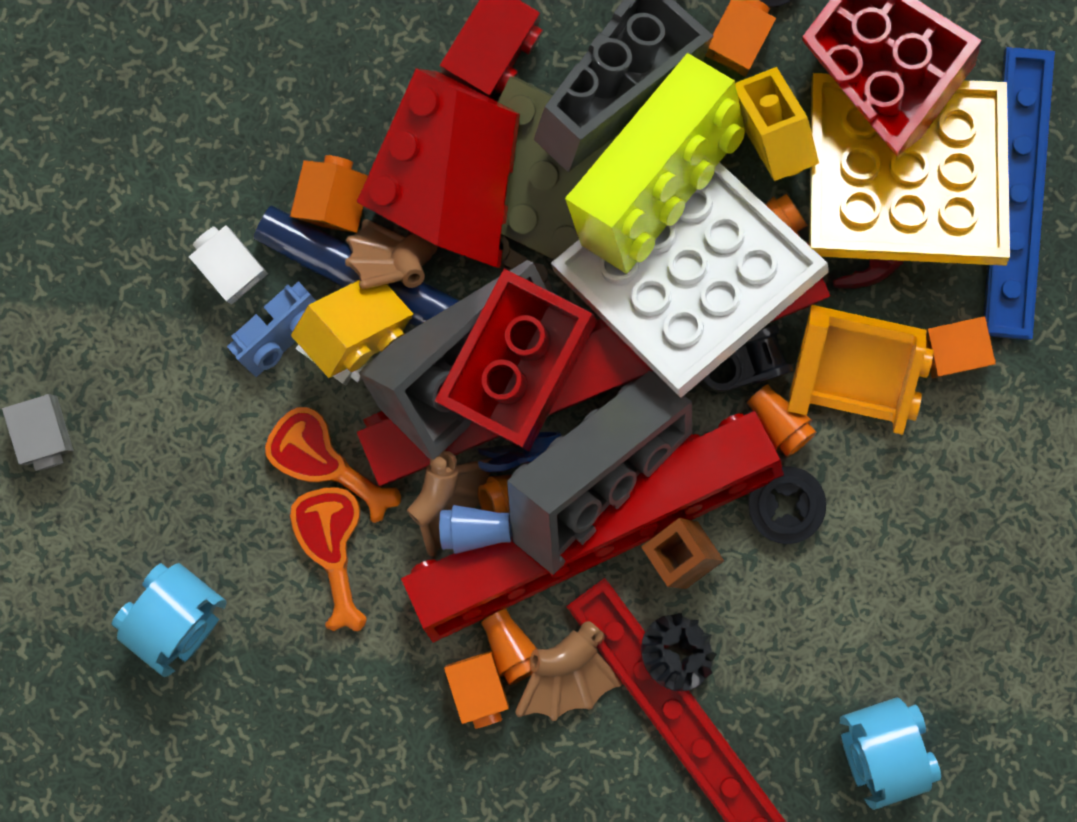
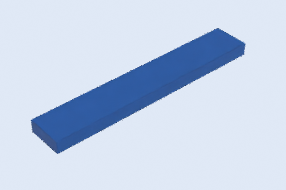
M1012 47L1004 49L1002 82H1007L1010 258L1007 266L987 265L983 317L985 316L990 337L1033 339L1055 51Z

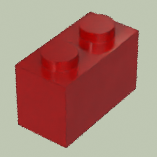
M479 0L440 64L441 73L491 99L494 98L496 93L502 94L509 77H516L518 71L512 67L520 53L523 51L529 55L543 33V29L538 27L540 12L520 0Z

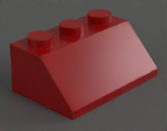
M504 268L442 385L435 402L505 440L530 451L593 331L597 319L591 312Z

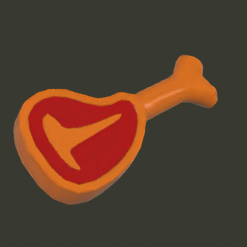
M297 407L289 411L277 422L268 436L265 445L266 458L273 467L300 481L310 483L339 482L366 502L370 510L371 522L382 521L388 508L397 507L401 503L399 489L376 486L349 466L345 458L333 448L329 426L325 418L317 410L310 407Z
M324 487L306 492L297 497L291 506V524L301 548L314 562L322 566L328 574L334 609L331 617L325 623V627L336 631L347 626L353 631H360L365 626L367 618L353 603L347 574V542L359 524L361 516L360 504L356 496L347 489Z

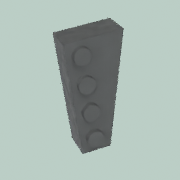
M623 0L614 12L610 22L590 44L582 60L574 66L544 107L533 140L567 172H570L624 129L687 53L703 62L713 35L674 0Z
M649 370L635 382L627 383L619 391L618 395L602 408L591 411L584 418L583 422L567 435L556 438L547 450L531 463L524 464L516 469L511 478L507 480L512 542L554 575L566 563L560 555L575 540L583 545L596 532L592 524L610 504L618 509L630 497V493L636 484L637 476L643 473L645 476L650 477L692 434V401L685 396L680 398L660 377Z

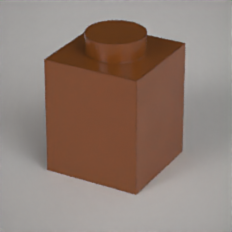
M678 518L641 546L666 586L672 588L687 589L724 562V559L699 522Z

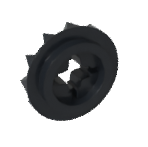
M783 466L784 476L778 477L767 485L750 492L749 516L759 533L777 543L793 544L809 538L819 529L826 513V497L822 486L813 475L797 467ZM773 489L786 497L796 493L799 489L803 491L795 503V507L799 511L798 514L803 518L801 521L789 514H784L781 518L777 517L774 521L771 519L776 514L775 510L779 506L775 496L771 493Z
M682 613L662 616L651 623L644 633L641 644L642 659L648 673L657 683L674 691H687L699 686L713 673L711 671L712 661L717 655L711 649L710 639L712 635L704 633L698 626L699 620H690L683 617ZM679 640H681L682 648L693 652V655L684 658L682 662H680L679 654L665 649L677 644Z

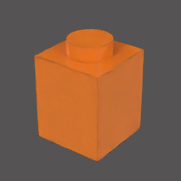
M731 0L713 33V39L705 56L746 77L776 17L768 14L770 8L760 0Z
M325 155L324 162L304 160L290 217L324 229L357 233L363 206L357 203V199L368 175L352 170L353 161L337 156Z
M985 316L926 329V348L934 350L930 368L932 379L996 364Z
M492 651L445 665V673L462 724L473 721L474 727L477 729L503 720L500 712L508 710L509 703Z

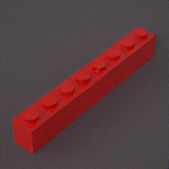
M756 411L746 415L741 413L734 414L724 419L718 425V428L702 436L698 434L690 435L650 477L640 473L637 476L636 484L630 493V497L618 509L610 504L592 524L596 532L583 545L575 540L560 555L566 563L554 575L515 543L501 542L457 554L453 553L438 561L435 559L423 561L413 567L411 574L402 577L401 580L424 631L432 643L651 540L678 518L693 520L767 485L772 480L784 476L781 460Z

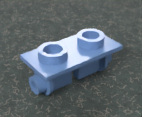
M299 281L293 287H290L289 284L286 285L279 294L264 306L265 310L274 319L266 325L255 314L236 333L231 335L233 341L227 347L236 356V359L257 377L264 370L276 365L281 359L282 354L296 342L291 337V334L307 306L316 300Z

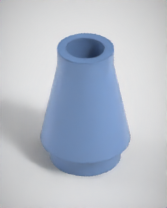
M453 505L452 510H441L439 529L442 549H453L454 553L457 554L501 542H512L510 513H498Z

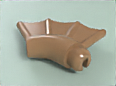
M365 219L362 221V229L346 239L352 254L345 260V265L351 267L359 275V286L362 289L401 281L408 288H414L423 282L425 274L422 266L436 253L438 246L414 233L405 238L375 222Z
M446 450L434 460L430 459V464L426 467L422 490L407 509L410 517L420 526L427 553L431 557L435 556L441 547L439 529L441 510H452L453 505L475 508L479 504L478 487L487 482L491 473L481 470L478 467V461L457 465L455 455ZM493 458L484 459V460H479V461L484 462V463H487V462L491 461Z
M586 621L581 625L578 632L573 630L555 647L533 650L530 657V667L533 673L516 708V715L522 717L528 714L540 713L549 716L550 720L556 721L559 716L572 709L591 710L605 692L615 687H620L622 681L597 653L598 650L595 649L603 642L605 638L604 633L592 622Z

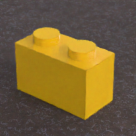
M777 67L735 83L745 132L774 181L799 174L807 168L820 164L808 117Z
M360 280L307 306L291 337L328 378L345 369H348L350 372L358 370L372 355L380 351L382 352L394 340L404 335L403 330L413 316V312L387 284L362 289L359 286Z

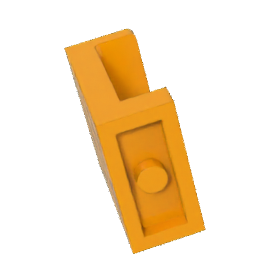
M811 305L790 388L788 412L807 416L809 404H815L891 421L893 423V433L903 435L907 420L916 421L922 397L921 392L915 391L918 378H927L932 364L934 350L926 348V330Z

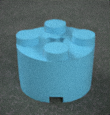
M162 563L154 567L142 584L146 588L135 604L131 602L125 604L115 615L111 623L118 630L117 640L163 677H167L175 672L169 664L177 657L186 662L197 651L219 621V618L213 614L215 607L225 609L227 603L223 597L180 563L170 568H167Z
M896 697L840 717V724L849 726V732L841 734L852 775L858 787L867 784L873 796L864 798V800L872 810L929 792L932 789V783L941 780L938 762L932 752L926 753L920 735L926 733V726L922 713L916 704L907 707L900 698Z

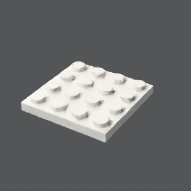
M720 162L715 167L714 175L708 185L694 192L685 203V209L679 220L672 226H666L656 238L650 255L643 262H637L628 274H625L581 246L580 240L576 241L551 262L554 272L680 398L829 272L828 263Z

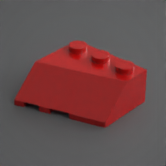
M830 0L802 36L804 44L896 157L922 138L976 65L982 41L919 0Z
M416 68L357 199V203L436 246L500 268L502 250H499L502 224H506L508 205H505L508 176L513 173L520 113L441 72Z

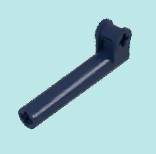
M272 205L266 210L257 226L254 240L343 288L360 280L359 275L351 267L345 265V260L352 254L347 243L304 221L290 217V214ZM401 281L387 284L413 312V316L408 323L416 327L459 302V300L424 282L414 288L406 287Z

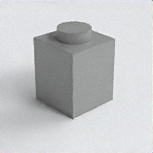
M47 394L2 408L19 465L33 464L35 471L45 470L63 464L61 455L74 451L57 396Z

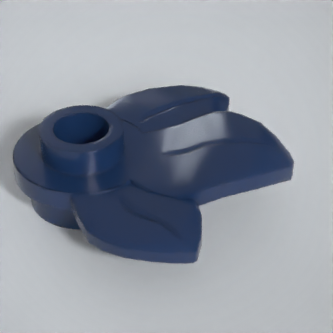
M555 431L539 432L530 451L515 444L478 448L480 455L493 458L487 463L478 461V467L486 472H501L510 470L521 463L529 464L545 452L549 445L561 436V433Z

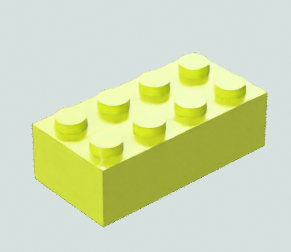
M689 53L682 58L566 196L565 200L581 246L625 274H628L637 262H643L650 255L656 238L667 225L672 226L679 220L685 209V203L697 189L701 190L708 185L718 163L727 153H733L740 146L744 138L745 127L735 80Z

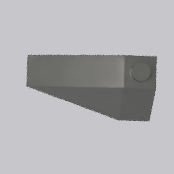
M526 260L510 270V272L546 289L533 262ZM499 277L394 340L359 372L378 407L432 460L439 456L472 423L470 420L436 403L435 399Z

